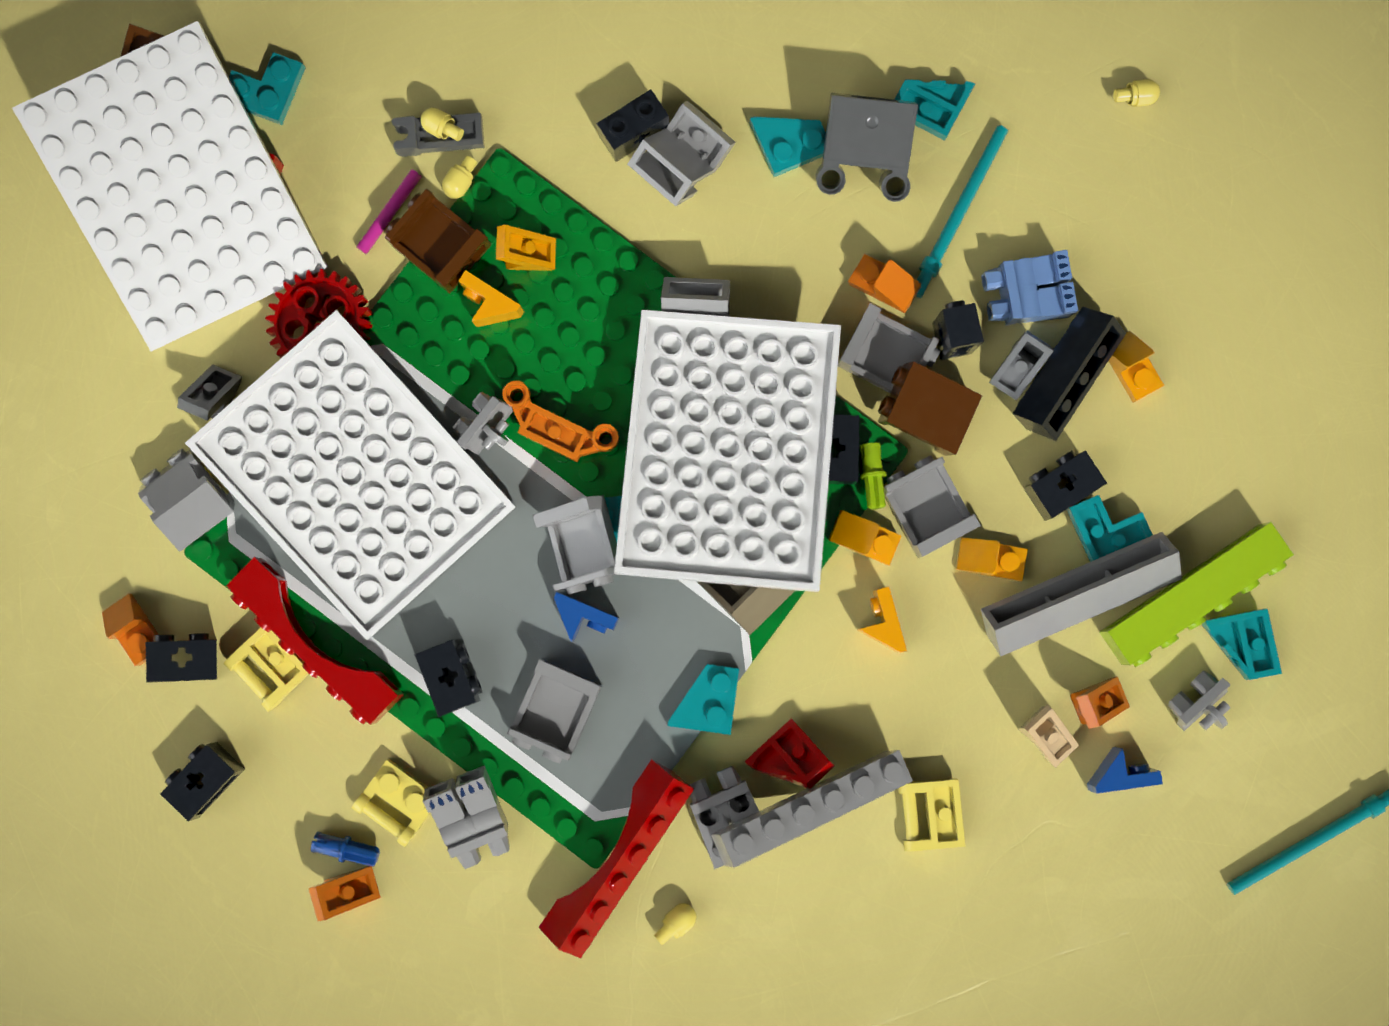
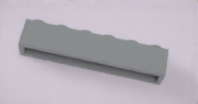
M1160 532L981 609L986 634L999 655L1003 656L1181 580L1179 551L1165 534Z
M900 750L885 751L815 784L811 789L807 788L714 832L711 836L724 866L735 868L913 780Z

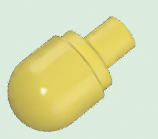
M1151 79L1134 80L1128 83L1126 88L1115 89L1113 98L1115 102L1127 101L1129 106H1147L1157 101L1160 95V88Z
M432 107L426 109L421 115V125L426 132L439 139H446L448 137L456 141L462 139L464 130L455 125V120L448 113Z
M466 156L461 165L455 164L451 167L444 177L442 190L449 198H461L471 186L474 178L471 172L477 162L470 156Z
M688 904L676 905L662 920L664 926L654 934L656 939L663 945L673 935L677 939L687 933L696 923L697 916L694 908Z

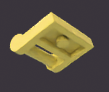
M260 627L226 659L224 665L230 671L234 670L263 701L261 705L270 712L309 673L302 667L304 661L296 653L290 655L278 644L280 638L272 630L268 633ZM250 656L278 686L274 692L244 662L246 657Z
M387 759L364 792L355 801L352 809L358 814L362 812L396 836L399 844L406 847L430 815V812L428 813L423 803L424 791L429 787L392 760ZM375 794L412 820L407 828L371 802Z
M959 779L913 781L898 788V792L902 794L906 829V839L903 840L904 851L965 847ZM915 793H925L929 838H920Z

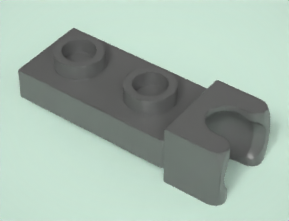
M481 113L451 115L455 120V125L464 130V135L460 141H456L451 137L439 139L426 132L421 125V118H415V116L393 118L392 124L395 126L396 131L399 134H408L404 140L394 142V150L397 155L406 157L419 156L421 153L485 148Z

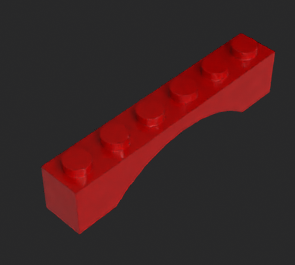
M253 557L226 585L233 593L230 596L231 599L242 609L246 610L249 608L257 616L254 621L268 633L272 630L280 638L278 644L290 655L296 653L304 661L302 667L314 678L320 676L328 684L326 687L327 692L336 700L341 701L343 699L352 707L349 712L360 723L365 724L367 722L369 725L378 723L404 695L381 671L363 670L345 665L319 649L304 633L294 615L289 599L287 581L263 558Z
M652 759L650 760L632 788L631 805L627 821L619 841L609 858L584 885L572 893L557 899L538 927L558 950L582 958L693 792L694 788L669 768Z

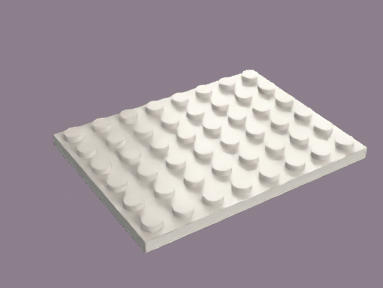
M199 21L12 107L150 351L158 349L284 289V282L290 285L294 284V275L296 274L301 279H305L307 270L315 274L320 269L328 267Z
M337 310L185 442L366 640H369L516 508Z
M651 310L641 311L614 568L615 574L819 592L841 325Z

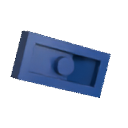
M558 592L554 596L571 642H574L584 618L589 620L587 627L605 634L607 628L615 630L619 618Z
M1113 747L1087 783L1088 791L1099 794L1163 784L1160 770L1149 768L1147 763L1129 765V771H1127L1123 749Z

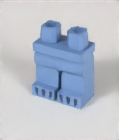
M1061 250L1050 255L1003 261L998 268L984 272L981 275L984 291L999 289L1001 300L989 301L987 303L989 321H1005V325H1013L1016 323L1069 318L1078 311L1074 284L1073 282L1067 283L1072 279L1068 251Z

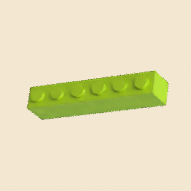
M1272 522L1258 524L1184 574L1181 580L1169 584L1099 633L1121 665L1133 664L1137 667L1148 661L1152 657L1150 652L1160 646L1163 649L1179 639L1177 634L1185 628L1192 630L1206 621L1204 615L1213 609L1215 612H1218L1233 603L1231 597L1241 591L1242 594H1245L1256 588L1260 584L1258 579L1268 573L1271 576L1287 566L1285 561L1294 554Z

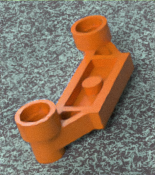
M511 381L503 389V399L513 409L519 422L518 434L578 463L581 456L602 451L609 452L618 445L619 435L612 425L601 424L592 432L533 404L528 387L521 381ZM516 393H523V398L520 401H513ZM604 435L612 437V441L609 444L601 443V438Z

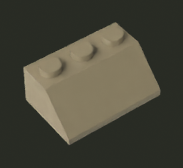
M697 581L749 635L795 591Z

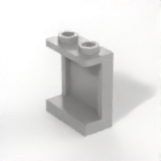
M870 303L839 361L838 367L891 393L894 384L891 383L892 377L899 366L914 361L924 367L927 365L932 368L941 351L936 348L940 339L936 337L929 339L880 314L881 308Z
M932 455L915 463L914 465L917 470L905 475L902 470L885 479L888 484L884 487L885 499L917 558L923 557L981 526L975 514L970 515L943 465L945 463L943 457L934 460Z
M604 495L584 497L533 515L536 528L548 527L562 580L561 583L553 585L554 592L566 590L567 595L586 591L585 584L593 582L594 587L614 582L612 576L617 575L614 573L617 542Z
M539 659L534 670L533 679L507 734L513 737V744L530 750L531 746H535L544 750L543 757L556 763H561L562 759L568 761L571 758L602 685L543 659Z

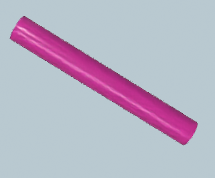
M413 169L410 170L356 246L357 249L366 255L422 178L419 173Z

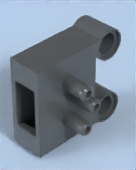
M831 93L822 164L816 172V182L819 189L825 194L833 195L844 188L846 182L845 173L839 164L887 169L879 180V187L884 197L893 202L905 199L911 189L907 176L918 104L913 101ZM828 170H835L840 175L838 182L832 186L825 185L821 180L822 175ZM899 177L903 180V186L900 191L892 193L886 190V184L889 179Z

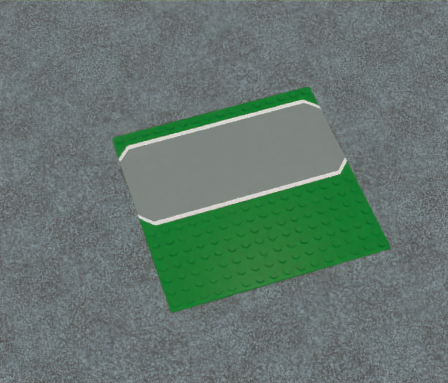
M499 148L494 151L473 178L472 184L465 195L458 198L450 210L474 230L478 229L491 244L469 273L520 304L524 311L521 318L476 327L472 319L484 301L476 304L463 295L465 289H463L460 283L449 294L409 261L371 309L372 315L364 318L373 325L372 328L363 330L370 337V340L365 342L456 442L459 440V437L454 432L453 426L463 416L471 421H474L478 416L479 412L472 405L480 392L504 401V387L511 381H521L528 387L533 404L592 432L601 424L612 425L619 435V442L616 448L609 452L602 451L581 456L577 463L518 434L520 425L513 411L506 419L509 426L502 433L509 440L505 446L495 442L490 450L483 448L479 455L469 449H464L516 508L369 640H366L230 492L227 495L235 503L234 512L188 545L184 550V555L225 587L253 557L266 560L287 581L289 599L294 615L304 633L319 649L345 665L363 670L381 671L404 693L388 711L466 772L485 765L496 795L590 867L597 869L603 864L619 841L631 805L632 788L650 760L652 759L673 770L701 732L699 730L670 727L667 725L668 720L706 664L738 668L739 681L805 591L795 590L749 635L697 581L617 574L612 576L614 582L594 587L593 582L585 584L587 590L580 593L567 595L566 590L556 591L619 618L615 630L607 628L605 634L587 627L589 620L584 618L574 642L570 641L554 600L556 592H554L553 585L561 583L562 580L548 527L536 528L533 515L584 497L604 495L607 498L622 496L641 311H662L661 295L664 277H677L504 149ZM509 225L556 238L555 270L506 269L505 261L496 260L497 227ZM516 393L513 401H520L523 398V393ZM835 395L834 415H859V446L866 443H880L883 471L886 472V477H883V485H885V479L894 473L907 455L908 450L906 446ZM604 435L601 438L602 444H609L612 441L610 435ZM832 442V457L836 458L842 449L836 447V442ZM860 450L858 482L855 485L828 484L821 569L839 546L829 541L828 538L840 510L861 517L868 507L865 481L860 479V475L863 474ZM454 639L458 641L459 645L464 643L468 651L470 662L466 664L470 675L476 674L480 682L482 693L478 695L481 701L438 717L414 654ZM539 659H543L602 685L571 758L568 761L562 759L561 763H556L543 757L544 750L535 746H531L530 750L513 744V737L507 734L533 679L534 670ZM447 668L448 675L444 676L445 682H452L454 686V679L458 677V673Z

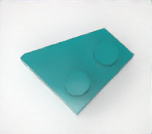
M905 79L895 100L916 102L918 108L915 126L945 141L975 83L965 81L964 84H946V81L938 80L926 83L921 80Z
M770 117L750 118L749 123L773 177L823 157L826 132L820 120Z
M1268 609L1208 619L1202 623L1205 630L1245 680L1282 674Z
M706 664L668 720L667 726L731 735L739 669Z

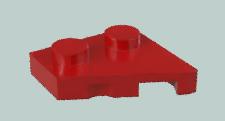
M792 718L745 760L746 764L753 770L811 789L835 767Z

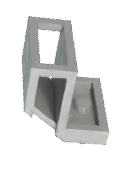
M689 101L681 104L666 129L642 140L627 165L673 205L677 206L694 196L697 190L693 186L698 181L713 174L720 167L736 142Z
M664 277L661 295L662 311L729 317L730 280Z
M180 449L167 460L170 465L160 472L155 468L140 480L143 485H141L138 491L140 499L153 512L150 515L153 523L179 552L234 512L235 503L200 464L201 460L191 449L187 452Z

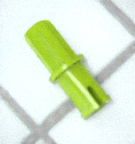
M866 443L859 446L863 473L860 475V479L865 481L867 506L872 510L882 509L886 506L883 477H886V472L883 471L880 443Z

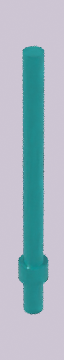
M997 125L930 255L925 256L919 267L921 272L917 278L921 288L916 297L922 298L932 277L938 275L942 267L941 260L1008 133L1006 127Z
M1389 789L1378 796L1373 794L1361 801V806L1228 882L1229 890L1233 895H1236L1368 817L1374 819L1386 812L1385 808L1389 806Z

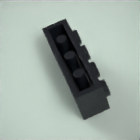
M1082 306L1012 413L1026 430L1054 441L1058 439L1126 335V332L1115 317Z

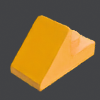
M509 225L497 227L496 260L505 261L506 269L555 270L556 238Z
M465 270L459 279V283L465 289L463 292L464 296L476 304L484 301L472 319L476 327L521 318L524 311L520 304Z
M1129 331L1109 359V363L1132 403L1165 385L1148 358L1155 354L1154 350Z
M840 510L828 540L890 566L902 535L885 529L878 523Z
M961 538L956 570L1021 582L1023 580L1028 549L1003 545L999 541Z
M890 587L874 590V598H870V605L874 617L880 616L881 623L859 628L857 631L895 652L907 651Z

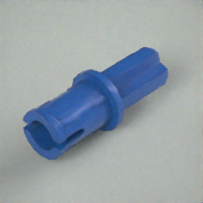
M319 831L314 835L317 842L312 841L311 852L339 858V862L342 863L348 860L372 867L377 863L380 854L378 847L351 841L352 839L349 836H346L344 839Z

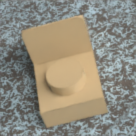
M1049 705L1041 707L1018 729L1035 744L1045 759L1055 768L1079 746Z

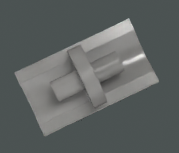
M480 392L472 405L479 412L478 416L474 421L463 416L453 426L454 432L459 437L457 443L463 449H469L479 455L483 448L490 450L495 442L502 446L507 444L509 440L502 433L509 426L506 419L513 412V409L506 402Z
M1203 671L1191 682V686L1202 696L1198 701L1193 703L1182 691L1169 701L1168 706L1178 718L1177 725L1183 731L1203 714L1206 717L1199 722V725L1204 730H1207L1213 724L1221 729L1228 725L1223 715L1230 709V706L1225 701H1222L1216 708L1213 706L1228 692L1227 688L1230 687V684L1224 678L1218 681L1215 677Z

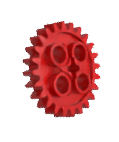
M320 269L318 276L315 277L310 270H307L306 280H302L296 274L294 275L295 285L291 286L289 283L284 282L283 285L286 292L284 294L280 292L274 293L280 300L278 304H268L275 313L265 317L269 323L274 325L266 329V333L275 337L269 344L275 349L279 348L276 355L280 358L286 355L321 324L316 323V321H324L340 306H345V312L342 315L345 320L365 341L370 340V337L363 332L364 329L373 327L368 320L364 319L372 315V311L368 307H363L369 301L364 295H360L362 290L356 284L351 286L352 281L345 276L340 280V275L336 271H333L328 277V274L323 269ZM314 296V304L309 308H304L306 300ZM304 326L303 334L294 339L295 330L298 327Z

